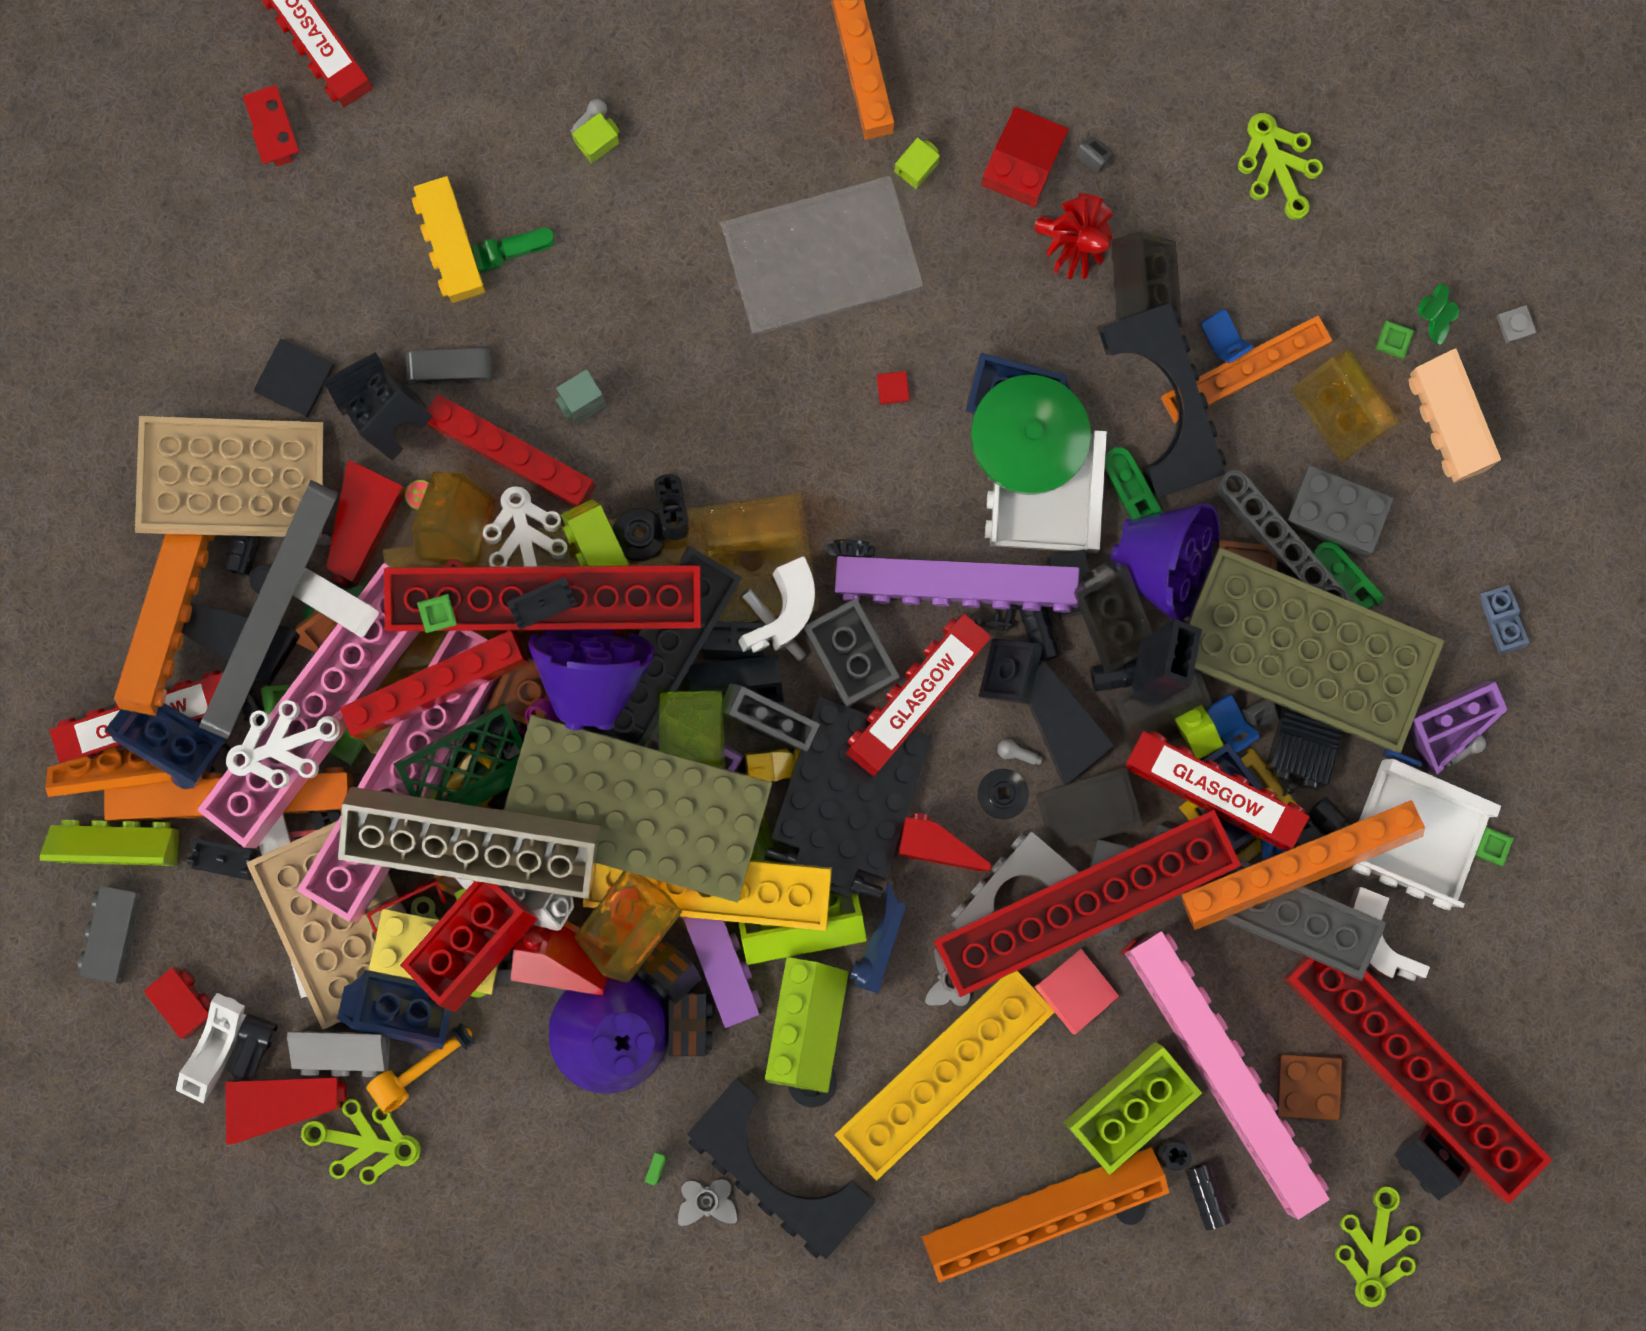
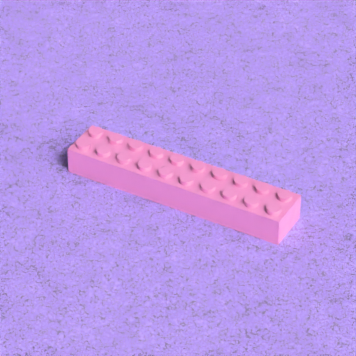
M383 563L358 596V599L380 612L366 635L361 638L340 624L336 625L269 714L271 724L267 729L263 730L256 748L266 745L280 717L279 705L286 700L296 702L300 707V713L297 718L293 719L284 738L316 727L318 721L327 716L340 720L344 733L347 726L339 708L375 692L420 631H385L384 568L392 566ZM291 704L285 708V714L289 716L294 711ZM330 723L325 724L323 727V732L327 735L332 731ZM319 739L288 750V752L302 759L314 760L319 766L337 741L327 742ZM239 755L237 757V764L242 766L245 763L244 755ZM272 757L258 762L273 770L286 771L290 776V782L287 787L283 789L274 788L269 784L268 780L254 773L238 776L231 773L228 769L197 809V811L245 848L256 849L309 779L300 776L298 770ZM307 763L304 766V772L310 774L313 767L311 763ZM281 773L275 777L276 784L280 785L284 780Z
M449 631L428 667L488 640L473 631ZM500 677L395 724L357 788L409 796L393 763L480 716L494 692ZM470 732L463 736L460 746L463 745ZM444 746L437 749L433 761L447 765L452 749ZM414 762L404 769L408 777L419 780L425 764ZM431 766L425 782L439 785L445 769ZM412 783L416 791L417 785ZM423 787L420 798L431 799L436 790ZM340 816L297 891L345 920L359 923L390 868L338 859Z
M1162 931L1152 933L1131 946L1125 955L1286 1213L1299 1220L1330 1200L1325 1193L1329 1190L1326 1182L1320 1174L1316 1175L1308 1166L1312 1163L1309 1155L1303 1147L1299 1148L1293 1142L1294 1131L1286 1120L1282 1121L1275 1113L1278 1110V1106L1269 1093L1265 1094L1258 1086L1262 1082L1259 1075L1252 1066L1248 1067L1241 1059L1245 1056L1242 1048L1236 1040L1232 1041L1226 1035L1225 1031L1228 1027L1219 1013L1215 1015L1208 1006L1211 1003V999L1202 986L1200 988L1196 987L1191 979L1195 974L1187 961L1179 960L1175 953L1178 947L1170 934H1163Z

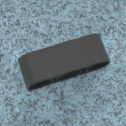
M489 349L409 351L405 354L406 384L416 385V382L436 385L445 384V381H456V384L475 383V380H485V383L492 381V353Z

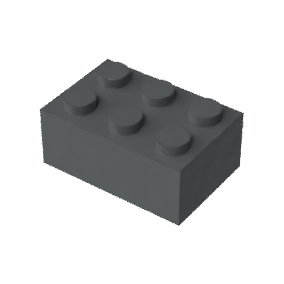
M1309 465L1302 473L1285 521L1296 532L1322 542L1335 543L1342 550L1366 559L1374 552L1394 498Z
M857 598L803 627L805 636L846 708H851L899 682L900 676Z

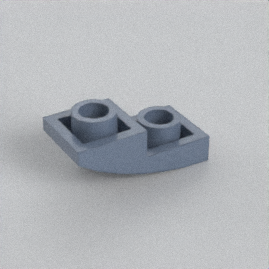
M1507 585L1481 593L1482 607L1499 655L1527 647L1530 641L1518 616L1520 609L1510 586Z

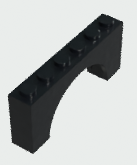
M1163 302L1097 326L1106 355L1134 353L1147 358L1159 367L1173 388L1178 413L1173 439L1166 451L1156 461L1143 467L1148 486L1156 498L1224 475L1223 466L1226 465L1223 451L1217 449L1214 440L1217 437L1215 425L1212 420L1208 421L1205 412L1208 409L1207 399L1203 392L1199 393L1196 381H1199L1198 371L1194 364H1190L1187 355L1190 352L1188 340L1185 335L1181 336L1178 324L1181 323L1179 312L1175 306L1172 307L1170 302Z
M737 1077L688 1132L687 1135L691 1138L688 1143L701 1155L706 1151L712 1156L714 1160L711 1164L723 1175H726L727 1172L732 1174L737 1179L734 1183L735 1186L748 1196L750 1193H753L760 1200L757 1205L767 1215L771 1217L775 1213L783 1220L780 1226L792 1237L798 1234L806 1241L804 1248L815 1258L821 1255L827 1259L874 1205L875 1200L852 1180L840 1190L821 1197L797 1196L780 1189L770 1182L754 1162L747 1140L749 1116L760 1097Z

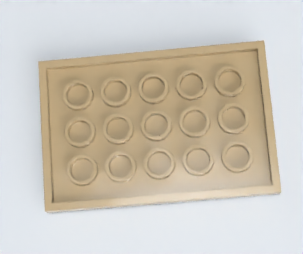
M139 416L135 533L285 537L310 480L321 485L323 482V422Z
M337 821L246 863L322 1030L341 1022L337 1020L344 986L357 980L364 973V970L370 971L369 966L376 935L365 913L359 923L349 922L297 891ZM387 873L367 909L398 895L389 873ZM402 901L385 908V910L407 914ZM382 910L370 915L377 930Z

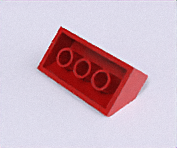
M474 881L400 966L440 1007L456 1012L537 921L538 917L503 885Z

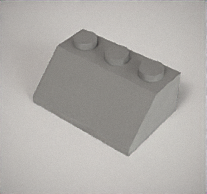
M317 1031L287 1032L292 1069H301V1075H319V1070H331V1076H350L351 1070L362 1071V1077H377L381 1074V1071L389 1070L390 1038L383 1037L381 1034Z

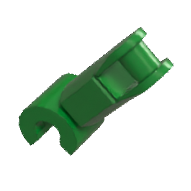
M543 227L528 233L501 239V245H499L497 239L484 240L485 244L471 245L478 271L486 273L502 266L504 263L503 256L506 257V260L550 248L554 243L552 230Z

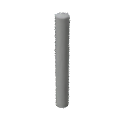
M750 588L745 589L740 596L766 625L777 620ZM794 638L785 645L797 661L803 659L807 654Z

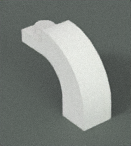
M804 556L777 567L772 573L782 596L781 613L774 622L742 635L738 642L743 652L752 649L753 653L770 646L768 641H771L775 651L787 645L805 626L814 605L815 588L812 573Z
M1357 887L1353 892L1349 907L1382 921L1389 898L1365 888ZM1383 935L1368 966L1385 978H1393L1397 969L1399 970L1398 976L1415 982L1416 977L1426 978L1430 968L1427 965L1394 952L1385 942Z
M219 993L214 996L210 1004L203 1034L191 1057L179 1072L176 1091L201 1103L206 1101L221 1077L238 1042L240 1027L247 1016L243 1014L244 1005L238 1003L233 998L225 997Z

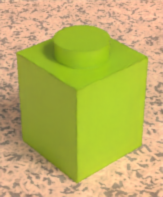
M599 112L572 132V137L575 144L592 164L619 144L617 134L620 131L611 118L605 120Z
M917 137L895 163L894 172L917 190L938 166L940 161L939 151L931 142L927 140L923 142Z
M1202 705L1175 719L1185 743L1195 753V758L1201 759L1223 747L1217 729Z

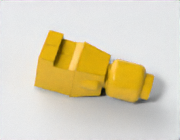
M787 748L744 753L746 775L775 782L790 778L800 749H795L793 754Z

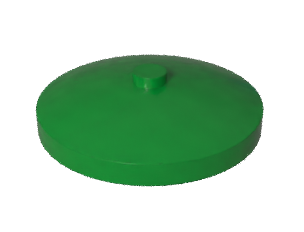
M1020 375L1002 381L984 396L973 415L970 440L972 451L979 467L995 484L1017 494L1039 495L1062 487L1076 475L1088 455L1091 430L1089 419L1082 403L1066 386L1045 376Z

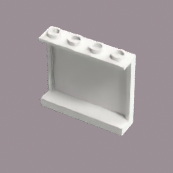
M1094 431L1091 434L1090 448L1084 464L1072 479L1054 491L1039 495H1023L1008 491L994 483L993 491H988L987 509H992L991 520H986L985 538H990V546L1066 552L1085 550L1086 553L1097 554L1100 550L1107 431Z
M1395 759L1382 760L1359 821L1412 800L1425 826L1424 835L1417 840L1353 865L1352 870L1366 876L1374 873L1380 876L1379 881L1391 887L1396 888L1397 884L1407 888L1406 893L1420 899H1424V896L1434 899L1433 905L1450 911L1451 907L1463 908L1465 903L1458 901L1488 819L1489 817L1498 816L1501 805Z

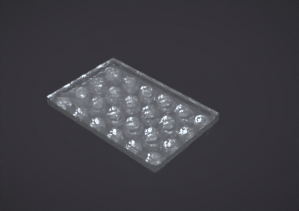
M891 175L721 222V228L752 336L923 289L922 279Z

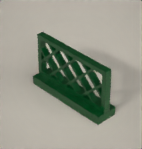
M502 703L393 764L409 796L420 797L423 787L438 790L435 800L477 806L511 787L520 753L510 759L500 756L505 741L515 743L519 752H521L523 740L506 705ZM499 715H502L505 721L501 735L487 731L490 721ZM470 731L479 733L474 750L460 746L463 736ZM509 731L513 738L507 737ZM485 736L499 739L494 755L480 752ZM443 746L452 749L447 765L433 761L436 750ZM458 751L472 754L467 770L453 767ZM478 756L492 760L489 771L483 774L473 772ZM414 762L425 764L419 780L408 777L404 768ZM431 766L445 769L440 785L425 782ZM451 771L465 775L462 785L456 789L446 787ZM412 783L417 785L416 791Z

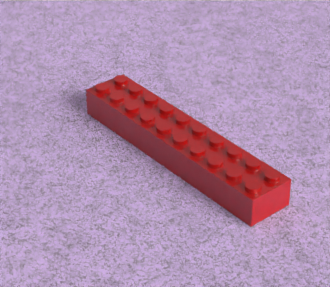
M700 566L384 568L385 631H425L417 603L449 594L457 625L436 631L520 630L506 602L563 576L566 577L578 605L521 630L701 628Z
M1212 810L934 940L933 943L958 997H962L1238 868L1241 864L1215 810Z
M1304 956L1282 978L1425 1125L1430 1126V1129L1434 1130L1440 1139H1443L1448 1148H1452L1457 1157H1461V1161H1464L1466 1166L1470 1167V1171L1500 1201L1510 1204L1552 1161L1540 1146L1367 970L1362 981Z

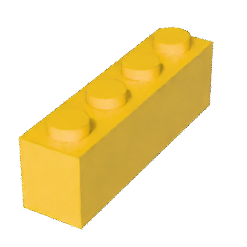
M448 176L414 186L416 197L411 198L416 214H422L425 224L420 225L425 242L431 241L434 250L429 252V256L434 270L439 268L442 279L438 280L442 296H448L450 301L455 303L486 293Z

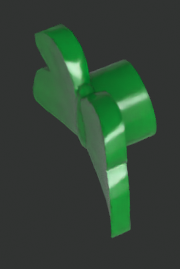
M1444 283L1438 284L1432 295L1425 296L1417 309L1420 317L1430 321V338L1439 345L1444 343L1449 333V322L1459 317L1458 305L1448 301L1449 289Z

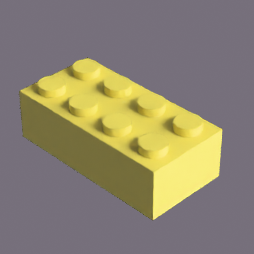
M383 909L369 970L413 979L400 965L439 920ZM499 964L474 992L493 995Z

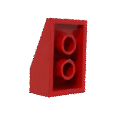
M1015 106L983 174L981 186L1035 208L1069 128Z
M912 813L911 818H905L897 856L984 873L990 871L991 864L939 824L931 822V816Z
M532 925L515 944L511 981L603 996L613 956L564 925L561 930L557 931Z

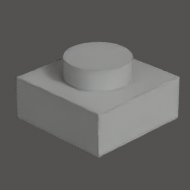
M1527 305L1496 316L1506 344L1536 334Z

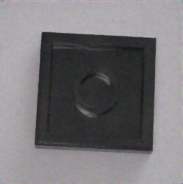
M280 338L253 391L308 418L325 385L323 379L330 376L335 365Z
M992 639L979 697L1029 704L1043 646L1031 642Z

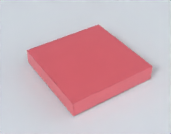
M1082 949L1075 952L1035 986L1073 1035L1078 1033L1119 997Z

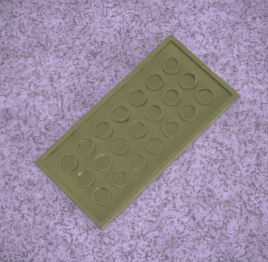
M1218 548L1188 621V624L1202 629L1195 670L1397 754L1402 751L1444 644L1442 639L1222 548Z
M531 714L504 811L600 826L596 863L738 903L772 782L590 730L567 729L565 723Z

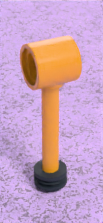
M460 1023V1028H457V1030L453 1028L451 1030L454 1036L444 1043L442 1049L432 1051L400 1076L396 1077L392 1070H388L374 1078L367 1085L366 1089L381 1111L387 1114L400 1107L409 1098V1094L405 1089L408 1084L461 1045L466 1050L470 1042L472 1044L476 1043L472 1038V1031Z

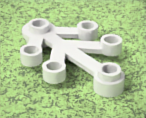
M510 487L505 490L501 496V506L503 509L493 524H488L484 527L483 537L488 544H497L502 538V530L512 517L514 518L515 529L499 552H494L490 555V566H496L493 564V561L497 558L504 560V563L500 566H508V560L519 545L524 566H537L532 542L548 551L552 558L557 560L563 559L568 552L566 542L562 539L553 540L527 524L525 516L526 514L543 523L547 531L555 532L561 526L560 515L554 511L546 512L532 504L530 494L522 487ZM513 497L521 498L518 504H513L510 500ZM549 518H555L557 523L555 525H548L546 521ZM494 530L498 534L494 538H489L487 533ZM560 545L564 548L561 553L553 551L555 546Z
M286 700L279 705L280 717L266 745L256 748L263 730L267 729L271 724V717L266 712L255 711L250 716L251 728L243 744L233 747L228 752L226 765L229 771L235 775L246 776L254 773L268 780L272 787L278 789L288 786L290 782L289 774L284 770H273L258 761L272 757L298 770L300 776L313 778L318 774V764L314 760L302 759L288 752V750L319 739L327 742L339 740L343 734V725L340 720L329 716L323 717L318 721L316 727L284 738L293 719L297 718L300 713V707L296 702ZM291 704L294 711L291 715L287 716L285 708ZM263 715L265 722L263 725L258 726L256 719L258 716ZM330 723L332 731L326 735L323 732V727L325 724ZM239 755H244L245 763L242 766L237 764V757ZM307 763H311L313 767L310 774L304 772V766ZM281 773L284 780L280 785H277L275 777Z

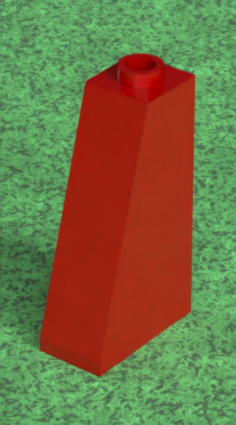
M351 460L348 461L345 469L326 569L333 573L331 579L346 587L349 582L358 585L406 490L402 485Z
M342 1077L225 1082L226 1145L239 1143L342 1108V1102L347 1101L346 1083H342Z

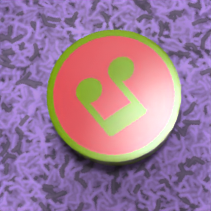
M424 480L411 482L405 490V500L414 510H427L435 502V490L431 484Z

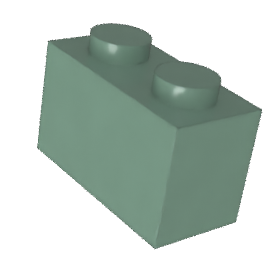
M587 369L556 388L560 396L555 399L566 420L568 421L573 418L576 425L607 407L603 394Z

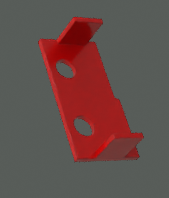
M275 84L243 95L254 128L252 135L262 164L274 162L276 167L292 162L291 155L299 153V149L277 85ZM271 100L278 103V107L274 111L267 109V104ZM287 133L289 140L286 143L279 142V134Z
M433 878L366 909L365 914L374 934L377 935V929L370 915L434 885L441 901L446 903L447 901L438 880Z

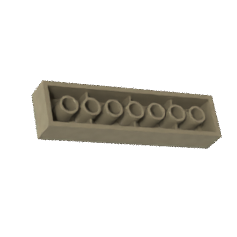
M350 787L342 803L338 859L588 899L594 881L600 826Z

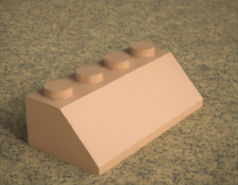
M1453 349L1416 367L1410 373L1409 386L1414 395H1419L1422 403L1420 413L1423 420L1431 425L1433 430L1431 441L1436 450H1441L1444 458L1442 468L1445 475L1452 477L1455 483L1483 473L1501 461L1457 349Z

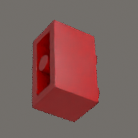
M171 968L143 992L180 1039H187L207 1023L212 1000L204 992L198 993L193 986L196 981L188 970L184 968L181 971L179 968Z

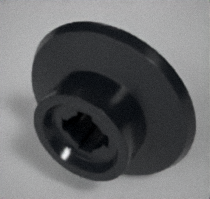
M634 508L622 513L615 521L612 529L625 558L632 561H646L655 557L662 550L666 538L662 535L659 516L644 508ZM639 527L646 531L643 539L632 535L635 528Z
M993 770L979 784L978 801L980 806L993 818L1011 819L1019 815L1027 805L1029 798L1027 784L1022 776L1013 770ZM1007 787L1010 798L1000 800L998 798V788Z

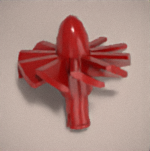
M1078 193V198L1066 201L1061 205L1065 213L1057 220L1041 215L1040 219L1037 218L1035 232L1054 238V241L1047 250V256L1050 257L1059 247L1064 246L1054 266L1056 274L1059 273L1061 266L1068 259L1066 278L1072 280L1080 260L1082 279L1088 278L1090 270L1088 253L1092 254L1098 265L1103 263V252L1109 249L1110 241H1112L1113 237L1107 222L1113 214L1103 203V198L1088 193Z

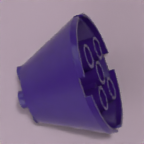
M1202 503L1137 519L1127 518L1123 524L1120 543L1114 545L1111 554L1112 561H1115L1117 564L1118 576L1170 619H1176L1185 623L1186 620L1184 619L1186 617L1190 618L1206 579L1207 570L1209 571L1214 559L1212 557L1214 541L1219 542L1220 539L1217 511L1212 505Z
M616 629L544 630V635L537 637L536 633L530 636V653L557 718L565 722L567 729L581 730L584 726H595L603 730L614 728V722L619 717L654 658L655 649L648 640L633 633L630 634V638L615 635Z
M609 971L603 996L565 990L553 1008L548 1026L550 1052L557 1067L571 1082L595 1093H619L641 1084L660 1065L669 1043V1017L662 999L651 989L648 983H643L638 977L622 971Z

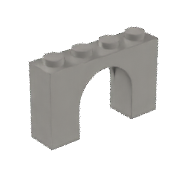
M1032 831L1027 836L1021 833L1010 845L1014 850L1007 859L1001 856L990 869L994 872L992 877L987 882L981 879L970 892L974 895V898L968 905L962 902L951 914L955 919L951 925L955 929H959L994 913L995 895L1000 886L1012 877H1032L1041 882L1045 887H1049L1079 872Z

